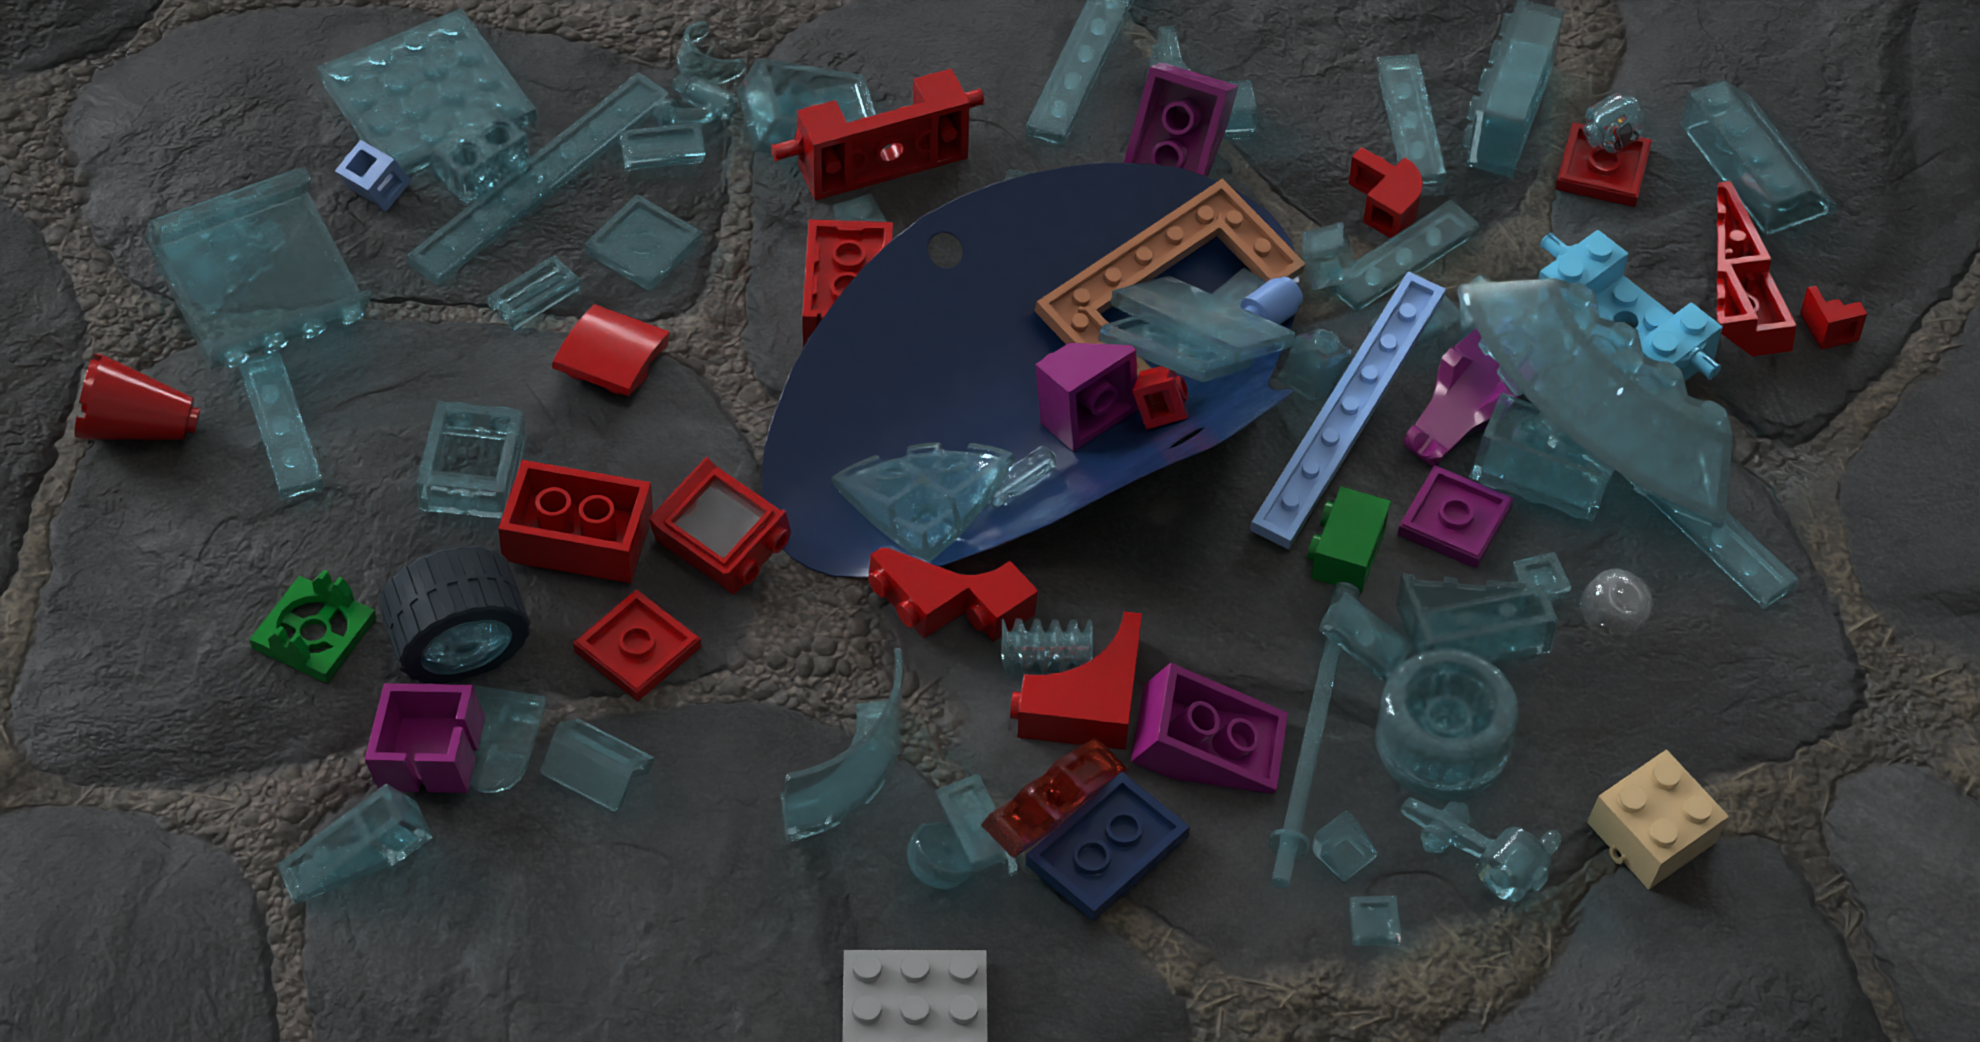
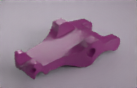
M1479 327L1473 330L1456 346L1451 347L1442 357L1436 372L1432 399L1416 424L1407 431L1403 441L1407 449L1433 467L1434 465L1439 466L1444 457L1449 455L1470 433L1503 422L1537 372V369L1526 362L1514 374L1482 351L1480 348L1484 346L1489 335Z

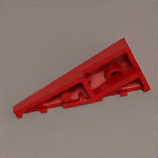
M1719 182L1717 186V323L1723 326L1721 334L1752 357L1793 351L1797 325L1769 272L1771 257L1732 182Z

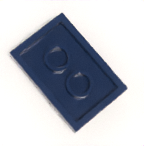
M1121 772L1026 854L1025 865L1094 921L1187 839L1190 826L1126 774Z

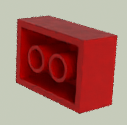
M522 460L498 527L501 555L508 562L632 583L650 526L648 518L653 514L651 482Z

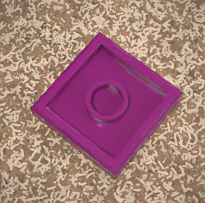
M1434 465L1399 524L1397 535L1477 569L1511 511L1514 498Z

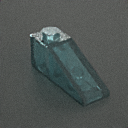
M385 784L276 865L292 901L300 903L397 864L433 836L417 802Z

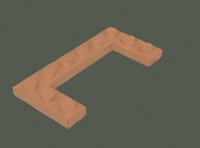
M1222 178L1038 300L1034 311L1065 344L1129 345L1102 317L1101 313L1216 236L1263 284L1272 278H1281L1283 276L1293 280L1303 273L1306 263ZM1136 352L1137 375H1139L1140 371L1151 369V367Z

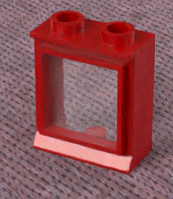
M708 457L691 472L648 518L657 542L733 595L743 585H749L756 579L761 566L773 553H779L786 546L792 533L785 510L778 509L718 468Z

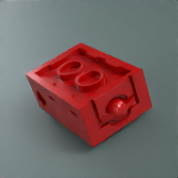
M809 219L802 311L803 347L838 296L861 269L893 239V222Z

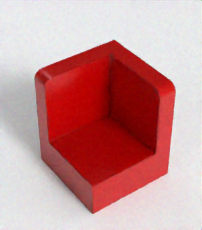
M1817 286L1807 287L1800 311L1821 350L1859 341L1867 317V312L1861 302L1843 305L1839 299L1825 302Z

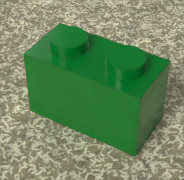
M1340 486L1335 502L1327 501L1320 521V526L1325 527L1322 535L1314 534L1309 546L1307 559L1314 561L1311 579L1362 593L1387 528L1391 501Z

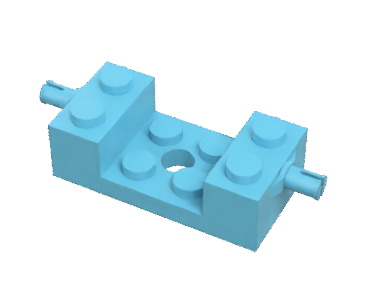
M1596 230L1580 243L1572 246L1564 244L1553 233H1549L1548 236L1546 235L1542 239L1540 247L1554 256L1556 260L1540 271L1534 304L1656 402L1660 401L1698 371L1706 376L1708 380H1711L1719 373L1721 365L1713 360L1715 359L1723 326L1692 302L1676 314L1671 313L1624 276L1629 253L1605 234ZM1627 322L1633 325L1635 328L1620 329L1615 325V323Z

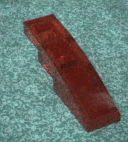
M1095 737L1055 761L1044 775L1024 786L1011 801L991 812L981 826L1012 858H1015L1055 830L1121 772L1125 773L1128 768Z

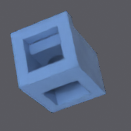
M362 140L357 143L335 170L349 189L375 203L385 212L411 182V179L394 158Z

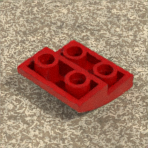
M594 304L581 317L564 340L553 359L552 368L566 373L573 379L585 380L605 387L611 393L629 396L647 379L649 363L668 346L670 331Z

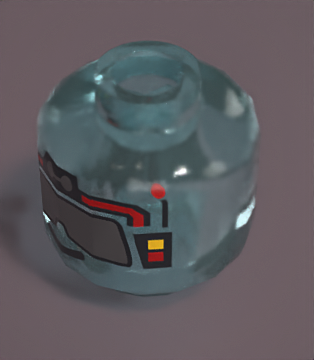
M1616 92L1586 110L1587 125L1583 126L1582 129L1587 141L1593 148L1601 146L1606 152L1615 153L1642 137L1643 125L1647 123L1643 109L1632 95L1626 97Z

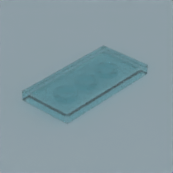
M1172 276L1112 291L1111 305L1235 363L1287 349L1294 345V331Z

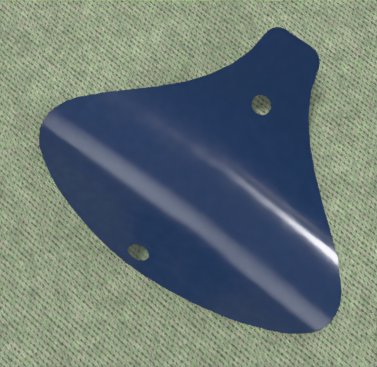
M1123 162L1076 164L1011 178L958 197L922 216L893 238L855 276L808 338L790 371L773 414L764 444L762 498L778 509L785 510L792 533L783 550L792 559L805 567L833 577L868 578L870 554L880 548H890L942 567L1047 527L1149 474L1202 453L1232 437L1291 395L1293 389L1277 391L1269 387V379L1289 336L1296 314L1266 335L1249 330L1242 322L1240 304L1244 298L1264 284L1216 236L1101 313L1102 317L1129 345L1136 349V352L1151 368L1173 363L1176 373L1184 377L1188 387L1189 400L1185 403L1188 413L1187 419L1146 429L1140 411L1137 410L1075 451L1068 448L1040 423L1035 364L1046 355L1054 353L1066 344L1034 311L1036 302L1218 181L1184 168L1157 164ZM1231 187L1295 252L1291 239L1269 211ZM949 233L960 241L963 255L961 261L956 266L942 268L930 259L928 244L934 235ZM1297 276L1293 281L1299 286V276ZM1204 428L1201 432H1199L1191 439L1185 441L1184 443L1176 447L1171 448L1179 440L1183 439L1184 437L1199 429Z

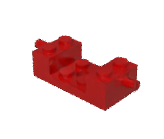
M951 68L914 78L913 105L870 117H863L847 123L836 100L812 105L797 110V131L795 137L792 140L771 144V153L775 162L798 155L800 172L814 200H820L968 159L969 109L984 105V95L980 88L964 93ZM891 144V147L883 149L887 145Z

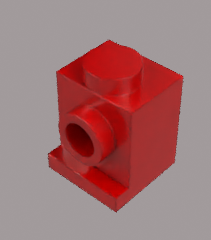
M1173 363L1140 371L1132 391L1145 428L1150 429L1187 419L1188 413L1185 403L1189 400L1188 387L1184 377L1176 373Z

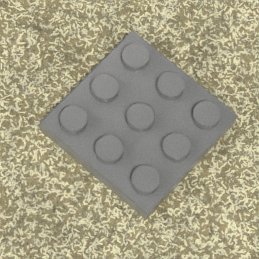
M844 950L842 1042H988L986 950Z

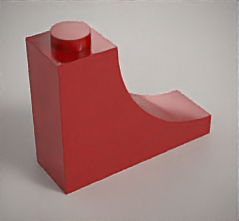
M1124 611L1121 625L1114 639L1099 655L1085 664L1071 670L1048 675L1024 674L1022 691H1013L1010 709V719H1018L1017 738L1126 750L1142 613Z

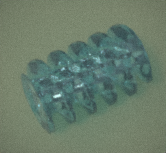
M1002 618L1001 663L1007 676L1012 675L1016 663L1021 664L1025 675H1030L1034 663L1039 664L1042 675H1048L1052 663L1057 664L1059 672H1064L1069 669L1071 663L1078 667L1092 660V619H1088L1083 632H1080L1075 619H1070L1065 632H1062L1058 619H1052L1047 632H1044L1040 619H1034L1030 630L1026 631L1022 619L1016 618L1012 630L1008 631L1006 623Z

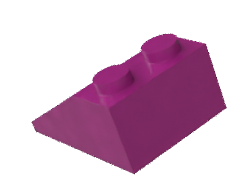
M1164 62L1150 66L1124 163L1157 164L1184 168L1208 177L1227 129L1239 86Z
M1169 663L1144 684L1131 762L1171 779L1273 794L1277 791L1288 713L1178 665Z

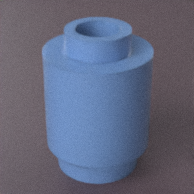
M1285 276L1272 278L1241 301V319L1244 325L1249 330L1261 335L1270 333L1298 312L1299 305L1303 302V295L1299 286L1292 279Z

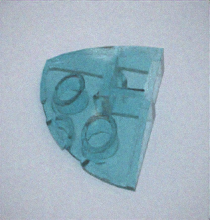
M939 442L908 446L906 456L884 462L880 460L878 455L871 456L843 469L832 476L831 480L832 484L848 502L882 533L910 553L926 562H930L949 547L983 511L1006 478L1015 462V457L1013 453L977 443H969L966 451H945Z

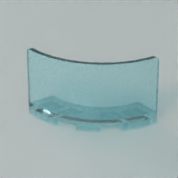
M901 648L894 649V685L890 698L888 700L856 704L857 724L849 748L838 756L819 765L785 775V792L780 793V804L787 841L806 838L839 825L843 822V816L856 809L862 803L867 805L887 781V774L896 756L899 755L902 740L903 657Z

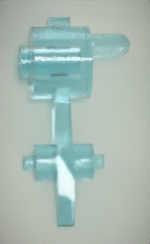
M1410 797L1400 807L1404 816L1424 828L1420 837L1425 851L1429 853L1432 851L1443 853L1451 844L1478 857L1475 869L1482 883L1491 893L1510 902L1520 901L1531 888L1538 892L1547 882L1548 869L1551 864L1550 856L1562 842V836L1556 830L1547 831L1538 840L1529 832L1517 827H1508L1496 839H1488L1467 826L1471 822V816L1468 812L1469 807L1463 802L1459 804L1451 801L1442 810H1439Z

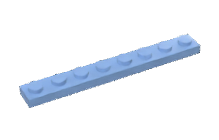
M1409 271L1406 273L1251 522L1250 531L1288 550L1290 549L1444 299L1445 288Z

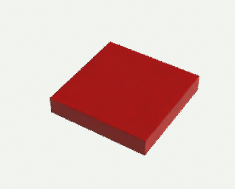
M1572 122L1555 189L1636 207L1652 139L1637 137L1635 140L1636 136L1632 135L1630 140L1633 139L1634 142L1624 148L1621 147L1619 151L1615 152L1614 143L1616 140L1611 130Z
M636 589L575 640L573 648L577 655L638 702L701 648V638Z

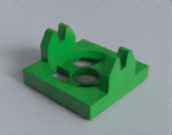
M323 570L314 581L299 575L249 641L252 649L322 682L328 683L377 618L374 609L354 600L352 589L342 577L339 576L334 583L329 572ZM319 602L324 604L317 615L301 618L291 613L294 608L306 603ZM338 612H341L347 621V631L344 637L332 632L330 625ZM311 624L322 625L327 630L322 638L312 641L303 638L301 633L305 627ZM284 627L296 632L291 639L287 636ZM324 646L330 647V649L320 653H310L309 651L310 649H319Z

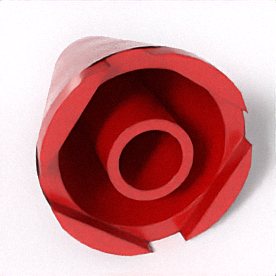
M95 353L94 359H91L79 400V403L82 404L81 412L84 413V417L76 416L74 436L83 440H185L187 432L195 434L201 408L193 407V397L110 357Z

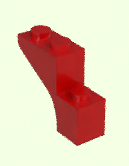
M880 548L870 554L868 581L871 588L878 596L886 597L896 608V612L904 625L909 628L913 627L923 638L931 635L966 612L972 626L978 631L983 630L994 642L1035 615L1038 590L1011 561L987 573L963 575L890 548Z

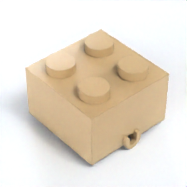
M1666 749L1600 794L1587 823L1610 847L1609 854L1613 861L1617 864L1624 862L1649 890L1715 844L1729 816ZM1616 851H1619L1622 856L1618 857Z

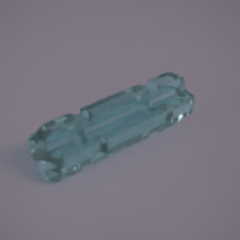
M1040 446L1029 454L1030 459L1024 457L998 476L999 481L994 478L982 487L983 500L992 508L1000 507L1010 499L1008 497L1009 494L1011 497H1014L1040 478L1039 473L1045 475L1056 467V456L1053 451H1050L1046 446Z

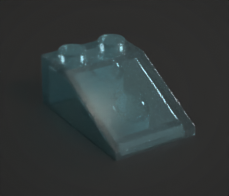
M757 58L737 89L755 152L772 154L771 144L792 140L797 131V110L812 105L836 100L847 123L863 117L876 115L864 75Z

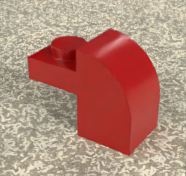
M1361 147L1352 156L1348 184L1367 195L1363 223L1398 242L1414 225L1417 219L1423 186L1421 173L1414 163L1406 157L1394 166L1384 158L1376 156Z

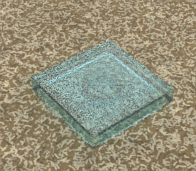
M636 194L584 245L587 255L651 291L703 239L701 230Z

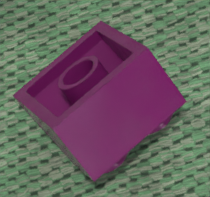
M1068 343L1054 353L1046 355L1035 364L1040 423L1072 451L1080 448L1139 410L1132 391L1138 375L1136 349L1131 345Z

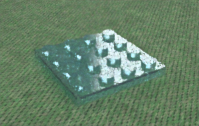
M462 8L317 66L319 80L361 140L394 158L407 175L537 120L536 108Z

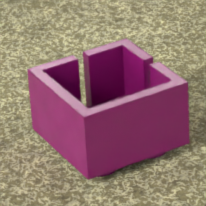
M384 683L365 756V762L379 791L419 792L420 785L424 784L427 792L468 793L476 760L473 751H478L485 721V714L473 685Z

